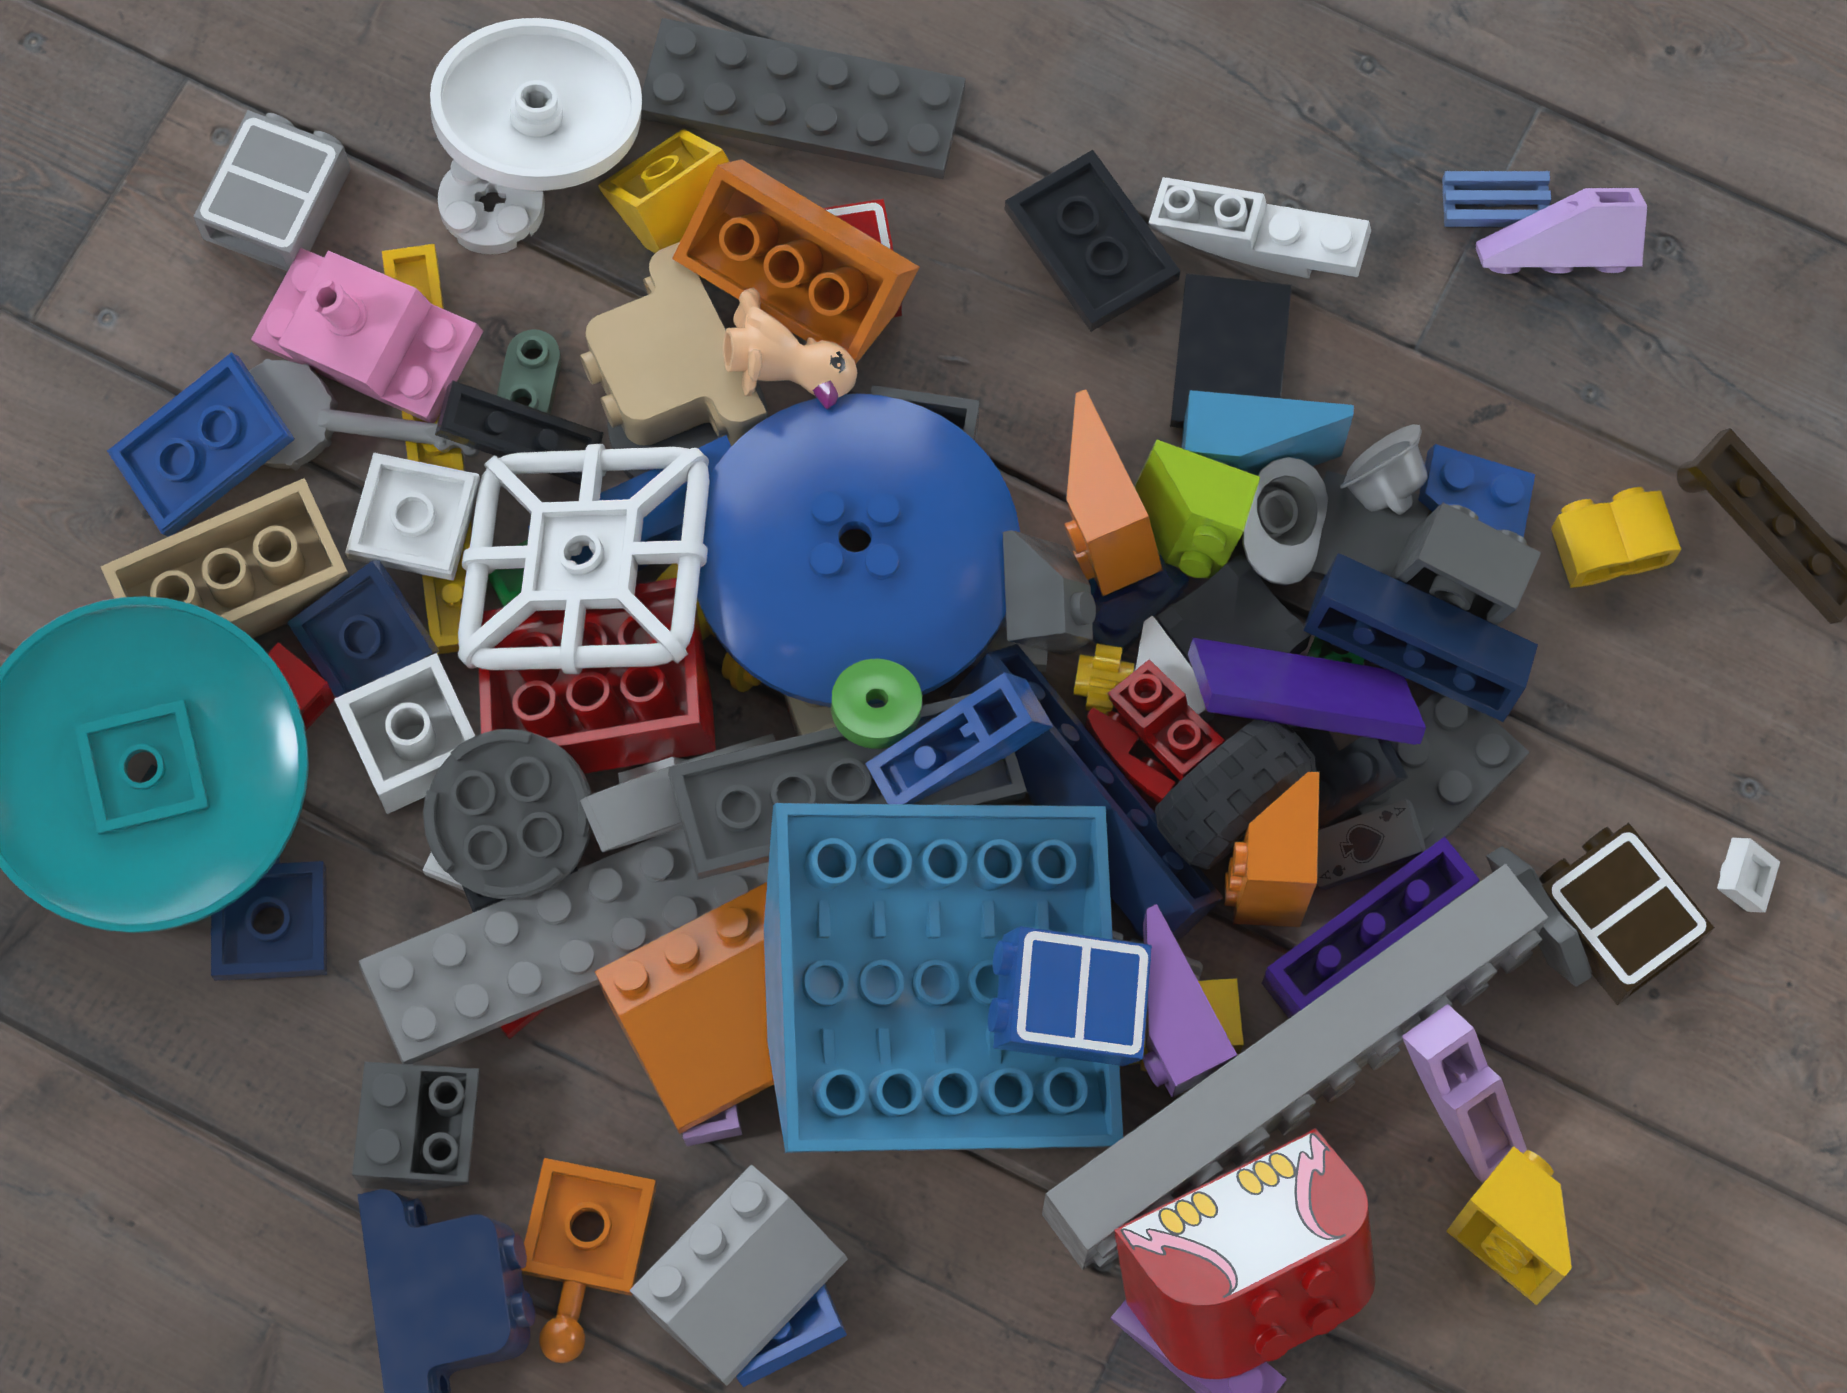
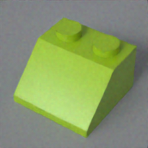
M1156 440L1134 487L1149 515L1156 546L1165 563L1178 567L1185 574L1195 578L1206 577L1210 579L1227 563L1244 532L1260 477Z

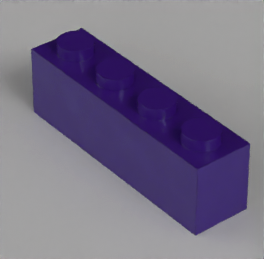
M1444 836L1268 966L1261 984L1287 1017L1291 1018L1478 884L1480 879Z

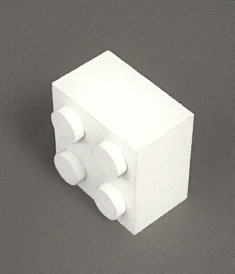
M437 653L334 699L387 814L424 798L427 790L430 789L437 771L451 755L450 752L458 745L475 736Z

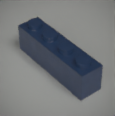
M1340 553L1335 557L1317 589L1303 631L1501 722L1505 721L1527 686L1538 644Z

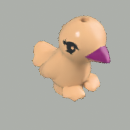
M749 288L740 294V304L733 318L737 328H727L725 331L723 357L724 365L728 372H743L742 389L744 396H752L757 380L763 382L789 380L801 385L809 393L815 395L827 410L836 403L839 397L847 394L854 387L857 378V368L854 359L843 347L834 342L824 340L816 342L810 337L807 339L806 345L800 344L788 328L760 309V293L755 288Z

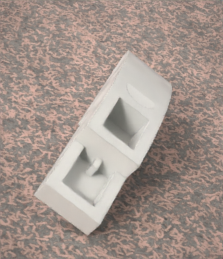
M1165 177L1162 178L1149 220L1151 229L1197 249L1263 269L1309 278L1312 270L1358 277L1371 234L1370 222L1367 220L1271 205L1266 203L1263 193Z

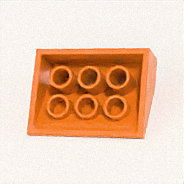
M767 882L594 971L610 1008L679 1134L774 1085L767 1042L764 917Z

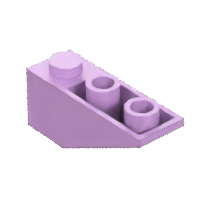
M1585 188L1477 241L1476 252L1483 268H1489L1493 272L1502 274L1517 273L1521 270V267H1542L1543 270L1551 273H1568L1573 271L1574 267H1595V269L1606 273L1623 272L1626 270V267L1642 266L1647 204L1638 188Z

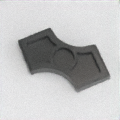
M1503 846L1486 855L1492 873L1504 864H1507L1548 916V919L1538 933L1542 938L1538 945L1547 964L1575 987L1592 977V970L1577 930L1564 919L1542 887L1534 868Z

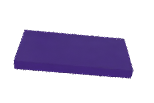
M1199 638L1192 639L1188 657L1208 712L1413 745L1421 744L1426 726L1405 677L1397 673L1377 667Z

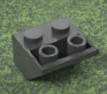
M364 1062L352 1176L360 1187L425 1191L469 1184L480 1070L476 1068Z

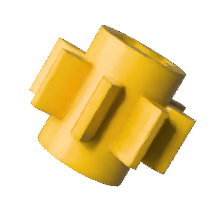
M1097 643L1095 656L1080 654L1073 695L1087 697V711H1090L1092 707L1102 713H1106L1108 710L1112 711L1113 704L1109 700L1107 693L1133 673L1135 663L1120 661L1122 647Z

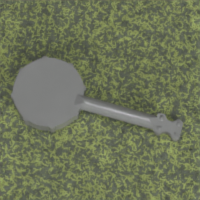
M265 359L263 363L249 370L295 438L294 441L263 464L267 467L298 470L300 466L313 460L326 447L331 445L334 431L431 444L444 453L453 448H461L468 457H476L479 454L477 449L436 436V423L336 410L338 407L337 400L333 398L328 386L308 364H299L287 360L271 361L270 359Z

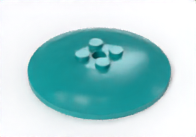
M139 596L103 600L79 607L44 625L23 641L0 667V868L19 889L44 908L84 926L111 932L147 933L175 929L198 922L238 900L258 883L283 852L299 819L307 789L309 762L305 725L298 702L279 667L256 641L227 619L193 604L168 598ZM141 752L151 753L155 756L158 764L156 774L146 782L138 783L132 781L127 770L131 758Z

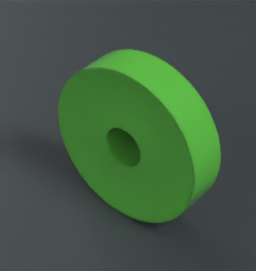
M885 659L859 661L846 668L839 675L833 686L831 699L832 719L839 732L854 744L871 749L889 748L914 732L920 721L922 708L921 688L913 674L898 663ZM879 699L886 705L881 708H873L867 702Z

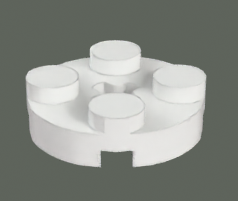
M453 160L450 170L443 177L439 187L438 207L446 229L457 238L458 243L463 247L481 254H501L516 248V242L524 239L529 233L532 236L537 231L544 216L545 199L543 191L520 190L494 184L472 174ZM490 192H496L499 197L506 198L505 203L496 204L494 211L491 212L485 211L483 203L479 201L482 196H486Z

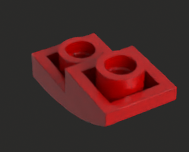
M1150 659L1107 693L1109 700L1132 729L1180 781L1225 742L1188 705L1186 694Z
M1092 707L1087 714L1085 728L1150 808L1155 811L1156 806L1175 787V781L1169 778V771L1151 758L1142 757L1139 760L1134 757L1138 748L1139 736L1122 715L1110 710L1104 714Z

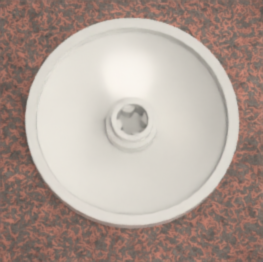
M522 18L495 23L479 29L463 38L448 51L439 63L431 83V119L434 131L443 148L459 165L472 174L508 188L531 191L557 190L577 186L604 174L628 153L638 135L641 124L642 94L638 77L628 59L618 48L602 36L581 26L564 21Z

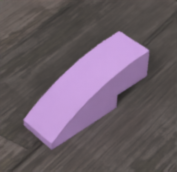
M1447 1004L1402 1035L1411 1060L1440 1118L1474 1175L1482 1183L1486 1181L1513 1146L1522 1153L1527 1150L1502 1079L1487 1065L1473 1026Z

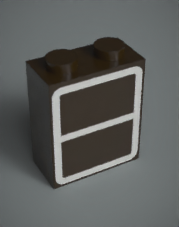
M1629 822L1615 833L1609 827L1602 829L1582 846L1586 854L1571 865L1563 858L1539 877L1543 884L1542 887L1564 919L1577 930L1592 970L1591 974L1616 1005H1619L1703 943L1715 928Z

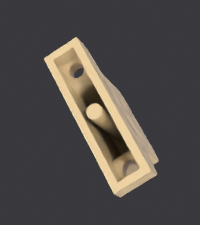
M678 242L657 251L652 256L649 263L650 276L643 279L647 296L597 315L588 323L586 338L589 351L581 354L580 359L590 383L594 385L601 382L606 396L600 399L612 428L621 425L627 438L633 443L651 445L703 423H711L717 436L723 437L727 435L730 444L734 445L745 433L765 420L767 412L756 390H754L752 396H744L742 389L743 372H728L726 370L723 357V342L726 330L698 274L672 259L680 243Z

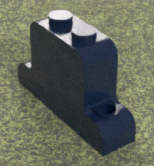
M387 1189L358 1194L384 1393H451L449 1378L454 1372L513 1359L520 1356L526 1350L530 1342V1326L534 1325L535 1309L530 1294L524 1291L521 1269L526 1266L527 1256L523 1240L519 1234H515L507 1224L479 1214L428 1225L425 1208L418 1198L412 1199Z

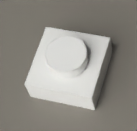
M1732 838L1726 860L1721 867L1717 889L1745 911L1765 913L1780 861L1751 838Z

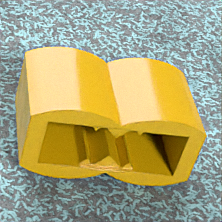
M1633 487L1614 495L1612 498L1613 502L1593 504L1591 499H1582L1572 502L1561 509L1562 513L1557 516L1551 530L1570 588L1605 582L1621 575H1633L1658 569L1675 561L1681 551V547L1661 491L1645 492L1643 487Z

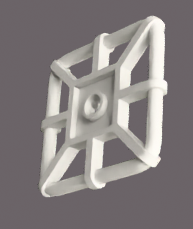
M589 444L586 450L522 452L505 455L501 458H497L494 455L484 464L486 471L482 474L478 486L470 548L463 552L462 567L466 570V578L458 629L459 659L470 669L477 667L487 670L562 669L565 674H579L583 668L643 667L666 664L672 660L676 663L680 662L688 655L686 647L689 645L694 631L700 567L707 563L708 548L703 544L710 484L708 457L698 448L605 449L603 444ZM664 469L628 500H600L602 477L605 476L607 471ZM583 472L579 501L542 503L515 475ZM687 482L681 541L641 542L643 518L682 484ZM501 486L504 489L506 488L531 514L527 546L492 547ZM588 545L594 554L584 564L577 565L575 561L570 560L571 556L581 553L583 546ZM678 564L670 631L634 596L638 565ZM524 568L521 593L482 626L488 574L492 573L495 569ZM624 608L657 643L582 646L586 609ZM565 610L561 646L494 648L535 611Z

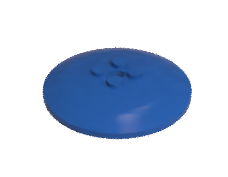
M845 394L839 397L836 403L827 410L817 398L801 402L773 414L745 433L724 454L709 476L710 484L703 544L708 548L707 563L700 567L697 594L700 609L719 643L740 666L767 686L789 697L831 708L832 690L839 675L854 663L867 659L890 660L905 667L916 678L922 695H925L951 681L968 668L986 650L1006 619L1003 532L1010 530L1020 532L1015 505L1001 473L985 451L962 429L933 411L901 399L871 394ZM850 529H860L870 536L871 543L863 551L850 552L841 546L839 542L840 537ZM873 699L867 702L868 705L873 708H879L886 705L882 700Z

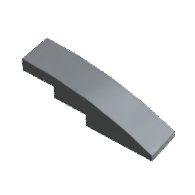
M772 733L672 766L775 742L776 740ZM669 767L594 793L580 800L602 852L679 830L683 827L668 776Z

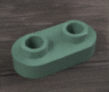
M532 329L519 333L511 340L507 348L497 396L511 401H515L520 397H527L532 400L528 407L551 414L562 360L559 346L550 334L542 330ZM536 348L542 351L541 356L537 359L530 360L524 357V354L529 349Z

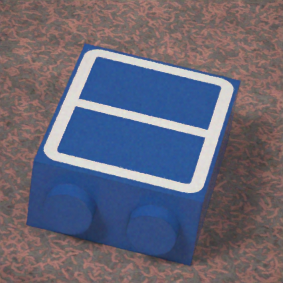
M1019 926L1004 934L1003 941L999 940L996 944L993 955V972L995 975H999L998 998H993L988 1012V1029L990 1032H994L993 1049L1126 1066L1142 1060L1152 945Z

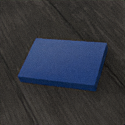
M231 352L107 450V452L161 534L169 537L186 526L294 441L295 438L241 358Z

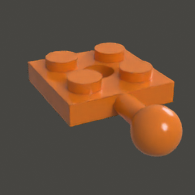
M544 1158L524 1241L527 1263L521 1271L525 1275L563 1282L557 1315L543 1326L539 1335L541 1351L549 1360L556 1363H568L582 1353L585 1346V1333L582 1326L578 1323L586 1287L629 1296L633 1295L630 1289L635 1285L657 1188L656 1180ZM584 1212L597 1213L604 1219L602 1234L590 1242L580 1241L572 1234L574 1220Z

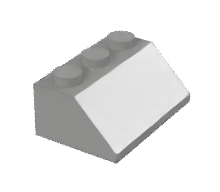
M750 1165L630 1289V1292L653 1320L727 1386L848 1258L787 1194L753 1165Z

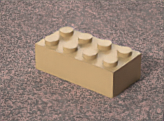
M305 478L100 566L114 599L147 596L190 603L227 619L246 632L252 639L287 624L289 620L350 577Z

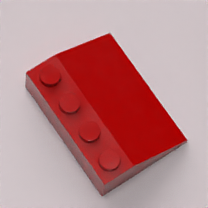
M677 578L637 584L634 596L670 631ZM697 604L694 631L690 643L686 647L688 655L678 663L672 660L666 664L656 666L583 668L579 674H565L562 669L487 670L479 668L481 734L494 730L514 729L545 737L571 755L584 774L657 762L670 757L681 758L716 751L713 701ZM503 608L483 611L482 626ZM624 608L586 609L582 646L657 643ZM565 610L535 611L494 648L561 646Z

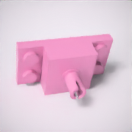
M300 248L251 341L261 349L288 361L308 364L316 373L428 423H435L442 409L447 386L452 381L457 382L483 330L477 323L431 304L417 288L329 250L325 257H321Z

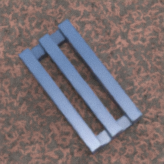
M1445 171L1442 178L1444 227H1507L1550 206L1551 190L1548 187L1550 171ZM1455 204H1485L1487 207L1537 205V210L1455 209Z

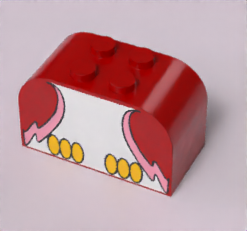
M1316 1128L1114 1230L1127 1305L1167 1359L1176 1368L1189 1375L1203 1379H1226L1241 1375L1267 1361L1279 1359L1288 1350L1317 1335L1331 1332L1338 1324L1360 1312L1369 1302L1375 1288L1376 1276L1366 1191L1358 1178Z

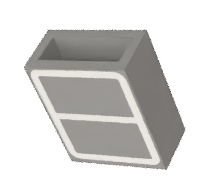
M247 110L193 216L202 239L288 271L300 248L308 251L311 250L351 170L344 146L338 139L328 133L314 131L311 134L295 128L290 121L280 115L267 113L263 116Z

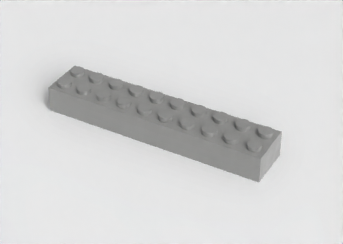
M1504 864L1045 1194L1042 1216L1082 1270L1094 1261L1099 1268L1106 1266L1118 1257L1115 1229L1216 1179L1224 1171L1223 1168L1232 1161L1237 1168L1250 1162L1265 1149L1263 1143L1270 1138L1272 1132L1279 1129L1283 1136L1288 1134L1309 1118L1310 1114L1308 1111L1316 1104L1315 1101L1324 1096L1327 1102L1330 1103L1355 1084L1353 1078L1362 1071L1361 1068L1366 1064H1369L1373 1070H1376L1392 1059L1400 1051L1398 1046L1404 1042L1402 1035L1445 1005L1452 1006V1002L1458 999L1462 1006L1471 1002L1489 987L1487 982L1496 975L1500 967L1508 974L1527 961L1533 955L1531 950L1542 941L1538 933L1548 919V916L1507 864Z

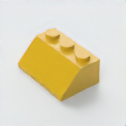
M1513 1146L1469 1200L1446 1232L1535 1305H1538L1572 1268L1561 1184L1551 1177L1554 1174V1170L1543 1158L1529 1150L1522 1153Z

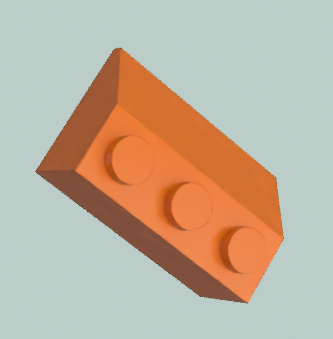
M1307 772L1249 823L1243 842L1234 843L1233 857H1230L1229 872L1225 873L1224 906H1234L1233 924L1283 927L1301 926L1317 884L1319 772Z

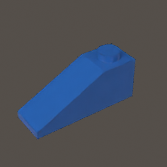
M1004 672L865 764L888 804H914L1009 756L1051 729L1053 725L1027 680Z

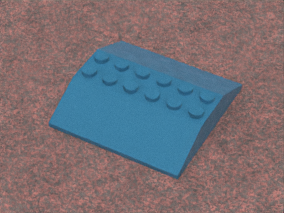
M775 803L773 805L764 917L767 1042L785 1153L1111 1147L1123 1138L1119 1065L993 1049L994 1032H990L988 1029L990 1004L994 997L998 998L999 975H995L993 972V955L996 944L999 940L1003 941L1004 934L1019 926L1113 939L1106 806Z

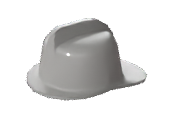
M1412 424L1403 427L1369 447L1352 463L1340 488L1347 487L1364 507L1371 512L1390 507L1398 515L1405 513L1412 506V494L1424 485L1428 478L1427 470L1418 447L1422 433L1420 425Z
M1286 457L1270 462L1259 472L1260 480L1242 537L1247 560L1257 574L1270 583L1280 585L1299 582L1312 570L1318 553L1328 504L1325 483L1317 470L1304 460Z

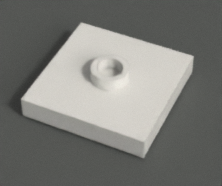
M373 453L345 551L347 558L364 563L380 560L384 567L454 581L477 498L478 486L481 480L479 474Z

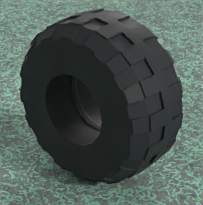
M1255 719L1220 745L1168 792L1155 809L1157 828L1172 848L1189 865L1208 870L1233 852L1235 842L1244 841L1250 822L1307 772H1317L1315 756L1288 724Z

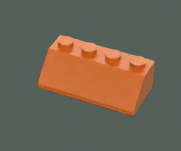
M742 159L717 165L672 258L738 300L742 292L749 288H755L760 293L761 310L774 317L788 328L790 332L805 341L810 337L816 342L824 340L840 345L851 355L855 365L894 317L920 268Z

